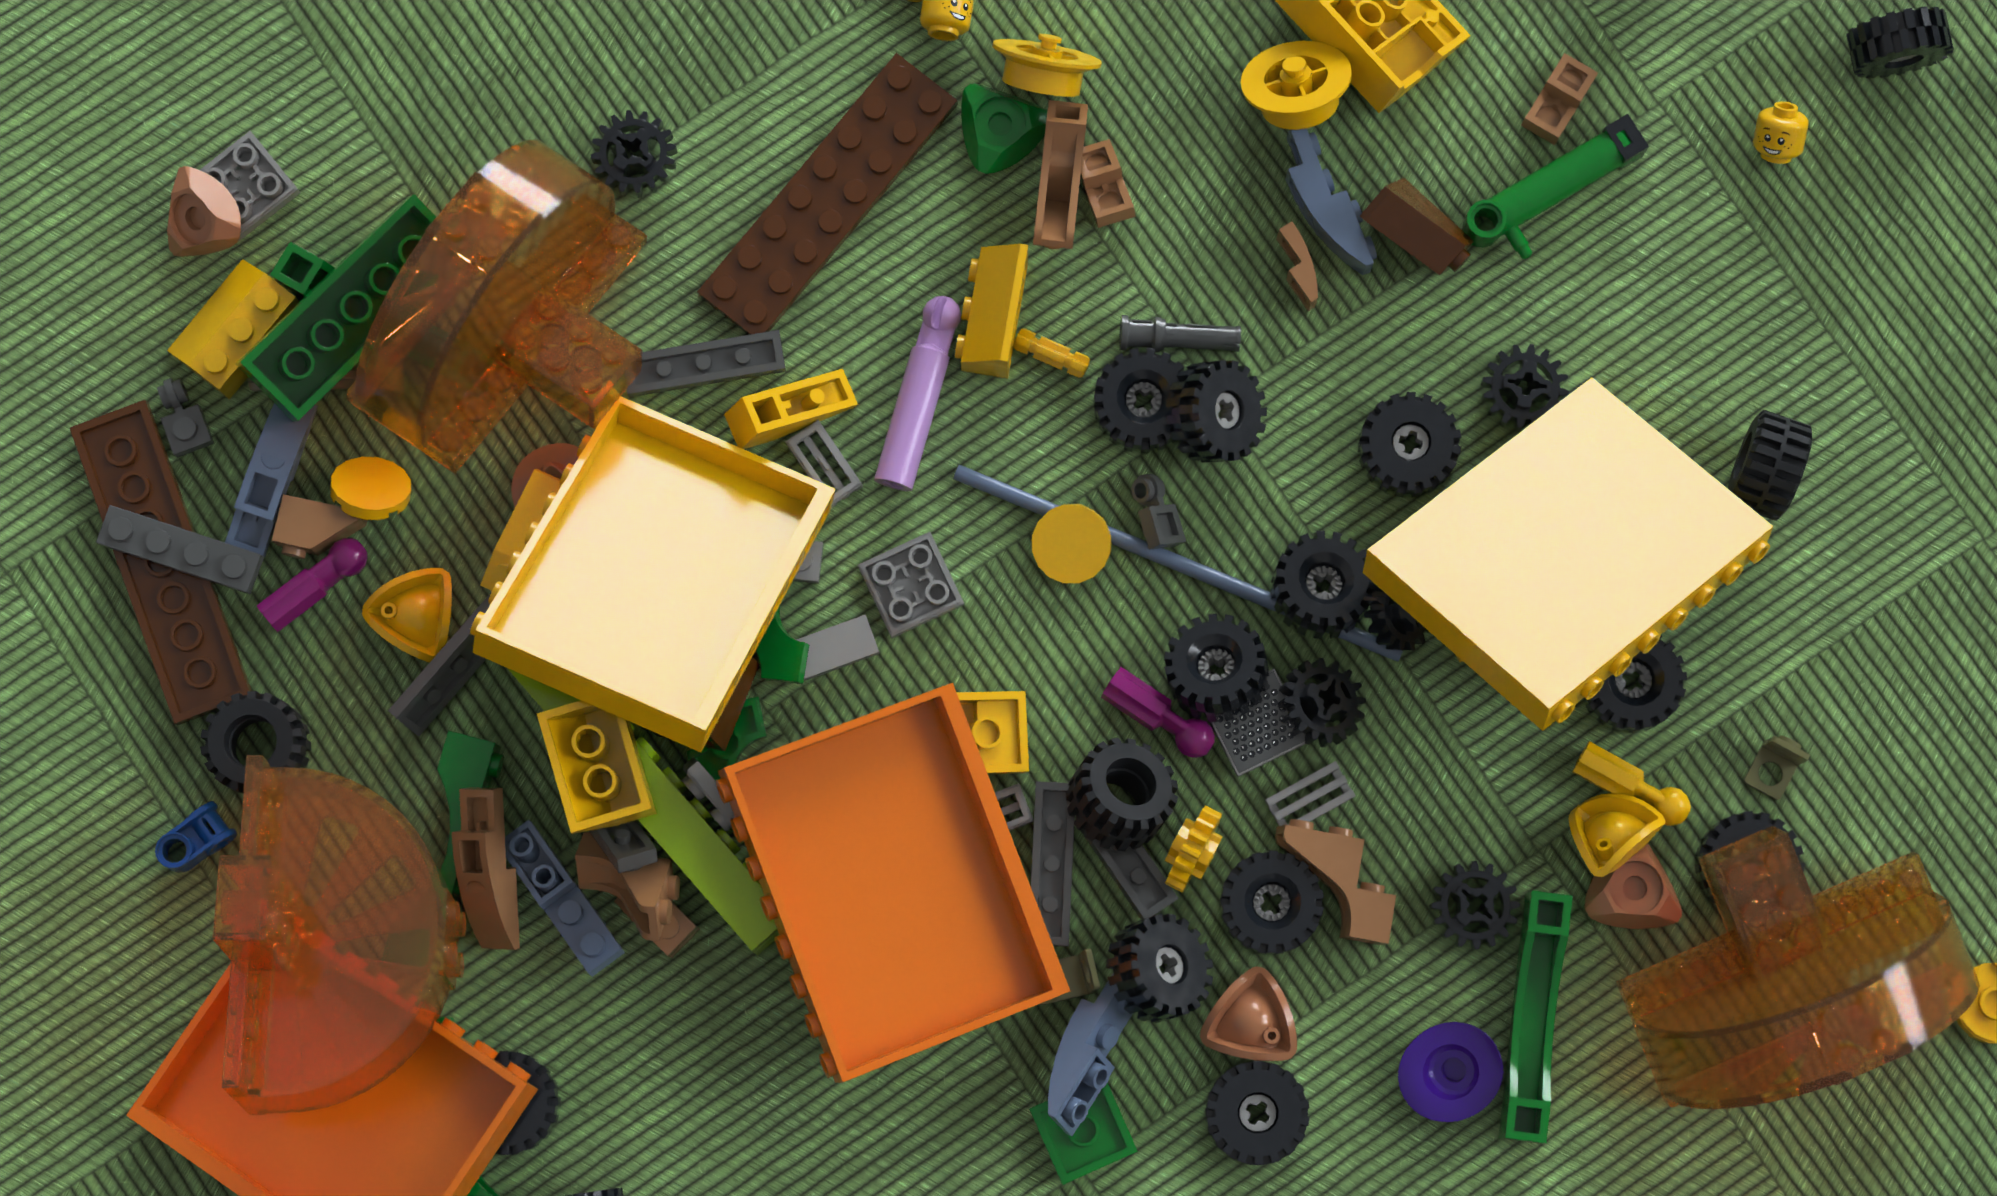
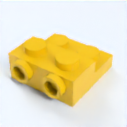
M1026 691L957 692L987 773L1015 774L1029 772Z

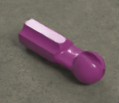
M343 538L335 541L326 557L310 569L305 568L260 602L257 608L278 633L325 597L327 590L344 577H351L361 573L368 559L366 549L354 538Z
M1122 667L1115 673L1101 695L1102 699L1150 731L1162 727L1174 735L1177 747L1183 755L1191 758L1207 755L1215 743L1213 729L1206 721L1197 718L1183 719L1171 711L1172 700Z

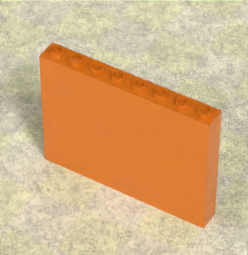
M953 683L740 761L718 771L720 779L716 780L718 793L724 804L729 802L735 816V818L730 820L733 833L739 843L745 842L750 856L745 858L747 870L754 882L758 880L765 895L760 897L761 907L768 921L774 919L779 933L778 936H775L778 952L783 960L789 959L794 972L793 975L789 976L792 989L797 999L803 998L809 1012V1014L804 1015L807 1029L813 1039L819 1038L824 1052L819 1054L821 1066L828 1078L833 1076L835 1083L846 1082L1070 992Z
M268 908L126 1115L239 1196H467L538 1089L527 1082L531 1076L530 1073L511 1061L507 1067L496 1061L495 1058L498 1055L496 1050L479 1039L473 1045L462 1038L466 1030L446 1017L440 1023L430 1016L434 1009L414 995L409 1001L399 995L398 991L401 988L399 984L382 973L376 979L365 972L369 967L368 963L351 952H348L346 957L340 955L334 950L338 943L318 930L314 935H311L302 929L306 923L302 918L288 909H285L281 915Z

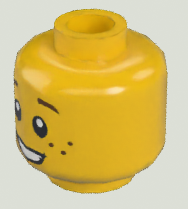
M923 0L920 24L928 31V35L934 39L955 41L959 35L969 31L973 0Z
M1776 102L1774 107L1765 108L1759 112L1753 146L1761 153V158L1768 162L1777 164L1789 163L1792 158H1796L1803 153L1809 120L1803 113L1798 111L1797 105L1790 102Z

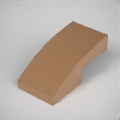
M1564 53L1521 126L1555 145L1598 72Z
M1110 139L1085 146L1083 148L1080 179L1097 227L1100 228L1136 217L1134 205L1123 180L1121 166Z
M1291 221L1279 229L1276 240L1295 265L1288 271L1286 281L1305 308L1310 311L1315 307L1318 300L1316 273L1308 248L1295 224Z

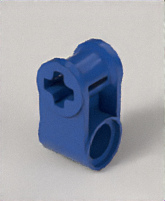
M210 801L193 811L183 822L163 835L156 844L155 855L158 861L166 868L177 873L187 872L211 854L218 852L231 843L238 833L234 828H228L216 811L218 808L217 804L214 801ZM207 822L210 824V826L212 827V829L215 831V834H213V832L211 831V829L208 827ZM183 842L186 846L185 857L179 862H170L168 858L169 849L172 845Z

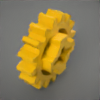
M1205 805L1195 822L1188 818L1185 819L1164 860L1173 865L1165 881L1166 885L1183 893L1192 876L1200 880L1202 879L1223 836L1215 833L1222 813Z

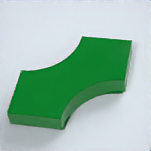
M780 606L756 649L761 663V678L769 681L803 684L810 645L793 639L786 632L780 619Z
M759 696L745 700L725 751L704 747L702 752L691 749L687 751L688 761L694 757L716 781L720 779L719 770L737 763L741 754L748 746L757 740L766 738L767 734Z

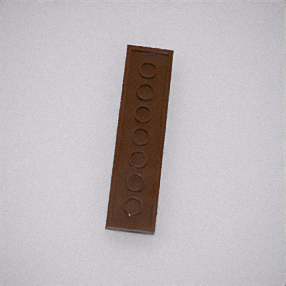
M896 53L697 291L698 296L746 334L769 332L956 108L958 100Z
M146 400L70 427L102 521L105 519L109 505L195 533L150 405ZM113 550L174 724L181 725L218 711L219 709L216 705L222 700L229 703L232 701L231 695L240 693L244 696L247 695V691H252L213 582Z

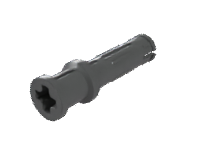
M1121 315L1119 350H1126L1128 347L1154 348L1155 352L1163 351L1164 347L1217 349L1235 352L1240 350L1241 326L1166 323V320L1162 319V317H1155L1154 320L1129 319L1128 315Z

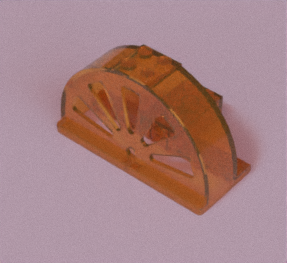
M527 140L508 148L470 177L427 227L425 234L406 260L371 325L359 359L356 380L347 390L348 401L454 474L457 473L528 386L595 429L641 372L642 349L588 313L647 243V235L615 214V196L613 190L607 184L539 140Z
M246 755L239 855H219L213 941L231 960L222 1088L249 1115L305 1112L326 1108L368 1091L399 1069L418 1050L432 1031L442 1013L450 990H456V978L463 977L464 956L462 952H458L459 937H465L466 914L465 912H460L459 902H455L440 868L416 829L391 803L371 789L351 779L314 769L271 767L263 755Z
M1770 826L1698 858L1727 930L1726 934L1616 981L1664 1102L1672 1108L1682 1105L1697 1109H1729L1759 1105L1799 1096L1831 1085H1839L1914 1052L1913 1049L1927 1042L1955 1022L1974 1002L1980 987L1979 978L1950 904L1945 897L1933 891L1919 854L1911 852L1812 895L1788 833L1774 826Z

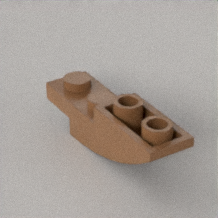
M468 787L459 789L461 830L451 833L456 876L467 918L481 948L520 949L516 867H506L503 788Z

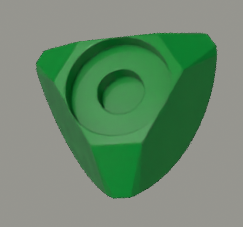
M975 83L969 84L964 88L961 103L963 137L969 158L978 171L989 174L1013 166L1027 156L1045 136L1047 109L1011 94Z

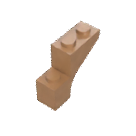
M1049 100L1033 245L1044 246L1049 249H1073L1088 104Z
M1290 819L1289 825L1276 827V843L1287 853L1295 855V859L1300 862L1304 861L1309 865L1308 869L1312 874H1316L1318 879L1326 884L1335 894L1341 911L1339 938L1375 945L1389 944L1396 895L1384 893L1385 886L1374 883L1361 882L1360 888H1357L1365 839L1354 838L1353 830L1346 828L1329 827L1328 832L1313 830L1314 823L1297 819Z
M584 832L575 854L579 889L599 890L617 896L625 905L642 938L650 941H659L664 924H670L672 901L678 900L680 894V878L678 875H673L672 859L657 858L658 862L645 865L636 871L618 873L591 833Z

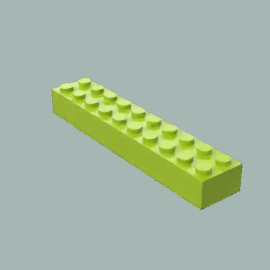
M508 669L544 711L580 701L575 697ZM640 736L635 741L657 814L638 820L749 949L758 956L775 941V936L779 935L774 919L768 921L761 907L760 897L765 895L759 880L754 882L749 875L746 863H741L735 856L741 849L723 828H720L715 833L708 825L714 818L697 798L694 797L688 802L682 795L688 788L668 766L662 771L656 765L662 758L644 737Z

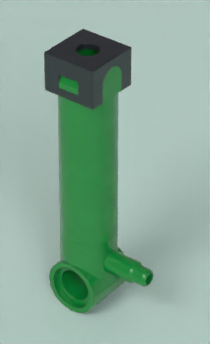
M1626 114L1604 127L1602 133L1489 199H1483L1474 203L1465 217L1462 231L1474 240L1471 245L1481 248L1493 245L1499 237L1505 234L1513 249L1525 260L1532 255V250L1518 226L1616 169L1620 171L1641 159L1649 146L1629 114ZM1480 216L1487 217L1492 221L1494 229L1490 231L1480 230L1476 226L1474 219Z

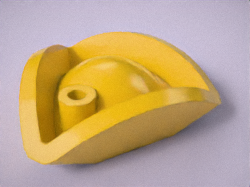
M443 568L420 569L398 576L382 585L367 599L363 605L362 616L368 625L386 641L407 654L430 663L447 643L452 606L451 576Z
M1617 793L1591 797L1575 807L1569 814V826L1577 849L1590 872L1597 877H1604L1619 869L1641 850L1666 822L1664 816L1645 801L1633 796Z

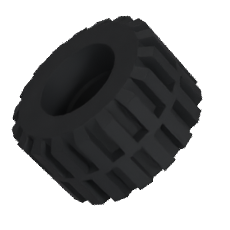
M1762 410L1754 418L1744 437L1731 473L1728 489L1760 516L1777 521L1790 506L1802 479L1812 446L1811 426L1767 410Z
M247 691V695L244 696L240 693L231 695L232 701L229 703L222 700L216 705L219 709L217 714L214 716L209 713L205 720L210 723L208 730L202 729L200 737L205 740V746H200L201 755L207 758L208 762L204 764L208 771L214 773V778L221 784L247 796L256 797V795H262L267 797L272 796L275 790L283 792L288 789L287 783L291 780L296 782L302 776L298 773L301 766L307 767L309 762L305 755L306 751H311V741L307 740L306 736L310 732L307 725L301 720L303 717L289 704L266 692L265 694H260L257 691ZM256 722L271 724L277 737L276 748L272 756L265 763L256 767L242 765L236 754V743L240 733L247 726Z
M1119 738L1110 739L1108 744L1103 741L1087 754L1071 777L1068 784L1070 787L1066 792V800L1071 802L1067 810L1069 816H1076L1077 819L1073 824L1078 830L1084 829L1087 832L1085 837L1091 842L1097 839L1101 841L1100 847L1109 849L1111 845H1115L1116 851H1125L1128 846L1133 850L1140 848L1144 842L1148 843L1153 839L1173 812L1172 809L1175 807L1178 796L1175 795V792L1178 790L1177 781L1171 780L1174 774L1171 766H1164L1162 762L1165 758L1159 752L1156 755L1150 752L1151 746L1145 743L1142 746L1136 745V740L1129 738L1124 743ZM1107 784H1115L1126 789L1133 796L1137 805H1129L1118 800L1110 792Z

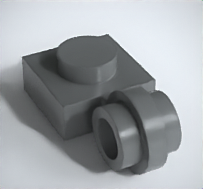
M172 378L164 380V385L157 387L164 407L166 409L173 407L175 413L160 419L173 455L178 458L215 444L202 408L198 404L186 409L184 408L183 403L189 401V396L182 380L177 379L174 381Z
M1154 474L1140 475L1133 482L1131 492L1133 498L1139 504L1147 506V508L1138 511L1149 550L1176 547L1185 543L1186 538L1176 504L1165 505L1164 503L1165 485L1163 481Z

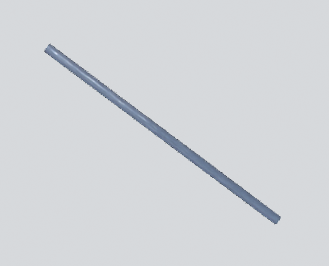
M958 465L953 478L956 481L1042 516L1050 509L1059 506L962 465ZM1108 526L1112 545L1276 612L1274 605L1277 599H1271V592L1164 548L1149 550L1147 541ZM1356 627L1348 633L1343 629L1338 637L1397 662L1403 652L1387 650L1386 645H1378L1376 643V635Z

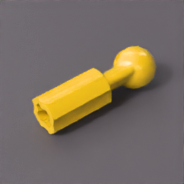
M1590 741L1582 751L1572 770V773L1608 793L1625 794L1645 801L1664 816L1666 821L1664 825L1674 826L1681 824L1690 813V801L1681 789L1675 787L1657 789L1644 782L1643 770Z

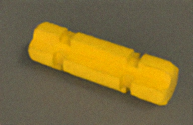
M1021 328L1014 341L1013 348L1026 355L1031 352L1034 354L1033 358L1062 370L1065 367L1068 369L1067 373L1078 378H1082L1085 375L1090 364L1088 356L1077 351L1074 355L1070 353L1071 348L1043 336L1038 339L1036 338V333L1025 328Z

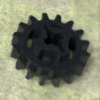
M631 110L626 111V120L620 121L616 115L611 116L613 123L611 128L604 125L599 127L603 139H592L593 147L600 151L591 154L593 164L600 165L595 169L598 178L607 177L605 185L609 190L615 188L618 184L620 194L623 197L628 194L629 189H634L637 197L641 198L643 188L645 187L656 193L657 187L655 182L660 180L668 183L670 180L665 170H673L677 166L675 160L669 157L678 153L676 144L669 143L673 139L670 129L660 132L663 127L662 120L657 118L652 123H649V116L645 111L642 112L639 119H634ZM629 131H637V133L624 134ZM656 141L660 145L658 161L651 154V151L655 148ZM610 147L617 153L612 167L608 159ZM640 149L643 159L636 156L628 158L626 150L636 153ZM645 174L640 177L631 178L632 175Z
M1533 344L1528 346L1525 353H1521L1518 345H1513L1510 357L1503 351L1497 354L1496 359L1499 365L1489 362L1485 370L1492 377H1483L1480 384L1485 388H1489V391L1484 393L1481 399L1482 402L1492 401L1493 406L1488 414L1492 416L1500 413L1502 415L1500 421L1502 427L1510 420L1515 422V431L1520 432L1524 423L1532 424L1558 404L1559 401L1557 399L1561 400L1569 395L1568 390L1560 388V385L1568 380V375L1557 374L1556 371L1561 365L1560 360L1552 363L1547 361L1549 350H1544L1539 356L1535 354ZM1520 364L1516 373L1505 374V376L1501 375L1510 366ZM1537 368H1539L1546 375L1548 380H1544L1542 378V376L1537 371ZM1521 381L1527 382V388L1531 390L1528 395L1522 394V388L1518 386ZM1501 396H1506L1513 408H1510ZM1536 401H1548L1540 410L1529 413L1531 405Z
M1370 581L1368 585L1373 592L1372 596L1364 597V601L1370 604V610L1364 613V618L1372 619L1368 632L1378 633L1376 643L1378 645H1386L1387 650L1398 651L1415 650V644H1424L1425 637L1423 633L1430 632L1375 583Z
M1318 658L1312 664L1307 660L1297 667L1298 670L1294 669L1288 673L1286 678L1289 682L1284 683L1279 688V691L1287 696L1278 702V707L1288 711V714L1282 718L1283 723L1291 721L1294 723L1295 727L1291 733L1293 736L1301 732L1305 733V744L1309 745L1317 738L1320 747H1326L1332 741L1336 745L1347 739V736L1352 735L1358 730L1355 723H1358L1365 717V714L1357 709L1366 703V698L1356 695V691L1362 687L1361 682L1351 684L1349 678L1352 675V671L1349 669L1344 673H1340L1338 671L1339 662L1336 660L1327 667L1323 658ZM1319 679L1318 683L1316 684H1304L1306 680ZM1328 721H1340L1336 726L1325 727Z
M1471 861L1466 872L1461 864L1455 865L1454 878L1447 873L1440 876L1445 887L1435 886L1432 889V893L1440 898L1439 901L1431 903L1429 909L1439 911L1440 916L1432 922L1434 925L1444 924L1446 926L1442 934L1444 939L1454 934L1457 936L1456 947L1461 948L1466 943V940H1468L1472 950L1476 951L1480 948L1481 940H1484L1490 948L1496 945L1495 934L1503 939L1509 936L1504 925L1517 924L1518 919L1510 915V910L1519 908L1520 902L1510 901L1509 895L1513 894L1517 888L1516 886H1504L1503 882L1507 877L1505 872L1495 877L1492 875L1493 864L1489 863L1483 871H1480L1477 861ZM1466 879H1480L1486 883L1481 888H1470L1462 881ZM1450 894L1456 901V914L1452 918L1448 910ZM1497 894L1501 901L1500 916L1494 911L1493 898ZM1467 897L1471 900L1479 897L1483 901L1479 906L1483 912L1482 914L1479 912H1475L1472 915L1468 913L1466 909L1470 904L1466 900ZM1469 923H1479L1488 931L1472 933L1463 930V928Z

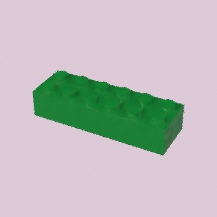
M413 194L406 198L258 341L236 365L293 422L299 421L471 252Z

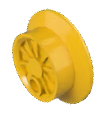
M1039 34L1038 39L1041 40V43L1016 39H998L993 41L992 47L1006 57L1002 81L1010 86L1035 93L1062 97L1079 96L1084 72L1098 69L1102 64L1100 59L1092 55L1057 46V43H1061L1062 38L1054 35Z
M1317 41L1286 42L1266 49L1247 64L1241 76V89L1245 99L1252 106L1261 110L1263 117L1270 124L1289 130L1306 129L1323 123L1335 113L1339 105V98L1350 85L1352 70L1350 62L1344 53L1329 44Z

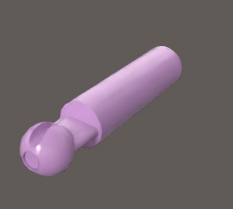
M946 296L934 297L923 308V322L916 346L912 347L875 474L874 481L893 489L912 491L949 364L950 357L948 353L953 335L961 322L959 305L952 298Z

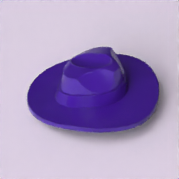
M1464 1022L1437 1024L1419 1034L1402 1055L1398 1070L1400 1091L1408 1105L1427 1119L1438 1122L1464 1120L1482 1111L1497 1095L1503 1080V1061L1494 1041L1480 1028Z

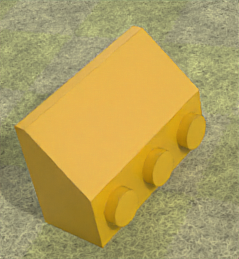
M1010 244L981 247L979 259H971L968 282L975 283L973 296H965L961 320L968 321L966 335L958 334L955 349V358L961 359V371L1008 379L1028 268V245Z
M242 259L167 351L230 400L248 378L236 363L300 301L266 273Z
M582 700L537 713L571 834L618 826L657 814L630 721Z

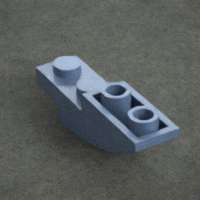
M1307 128L1289 130L1287 141L1297 166L1288 169L1285 180L1298 208L1316 235L1335 255L1360 274L1370 273L1374 264L1373 259L1377 258V254L1371 237H1364L1359 223L1363 222V219L1360 217L1362 212L1357 200L1350 201L1347 190L1331 195V192L1335 191L1334 182L1327 168L1322 170L1317 156L1321 155V148L1315 133H1308Z
M274 403L241 485L234 506L236 510L225 543L261 554L263 557L266 556L274 532L283 494L286 495L290 481L294 480L318 405L315 404L299 421L293 422Z
M530 820L505 837L507 860L512 867H516V873L539 906L546 912L591 977L625 953L606 926L605 921L582 889H579L577 882Z
M1109 981L1095 1003L1081 999L1067 1025L1055 1056L1048 1093V1115L1069 1136L1074 1135L1080 1123L1085 1120L1088 1110L1101 1089L1108 1083L1115 1067L1106 1056L1116 1045L1119 1035L1132 1014L1124 1010L1127 1004L1126 1000L1118 1002L1114 996L1119 991L1117 985L1110 986Z

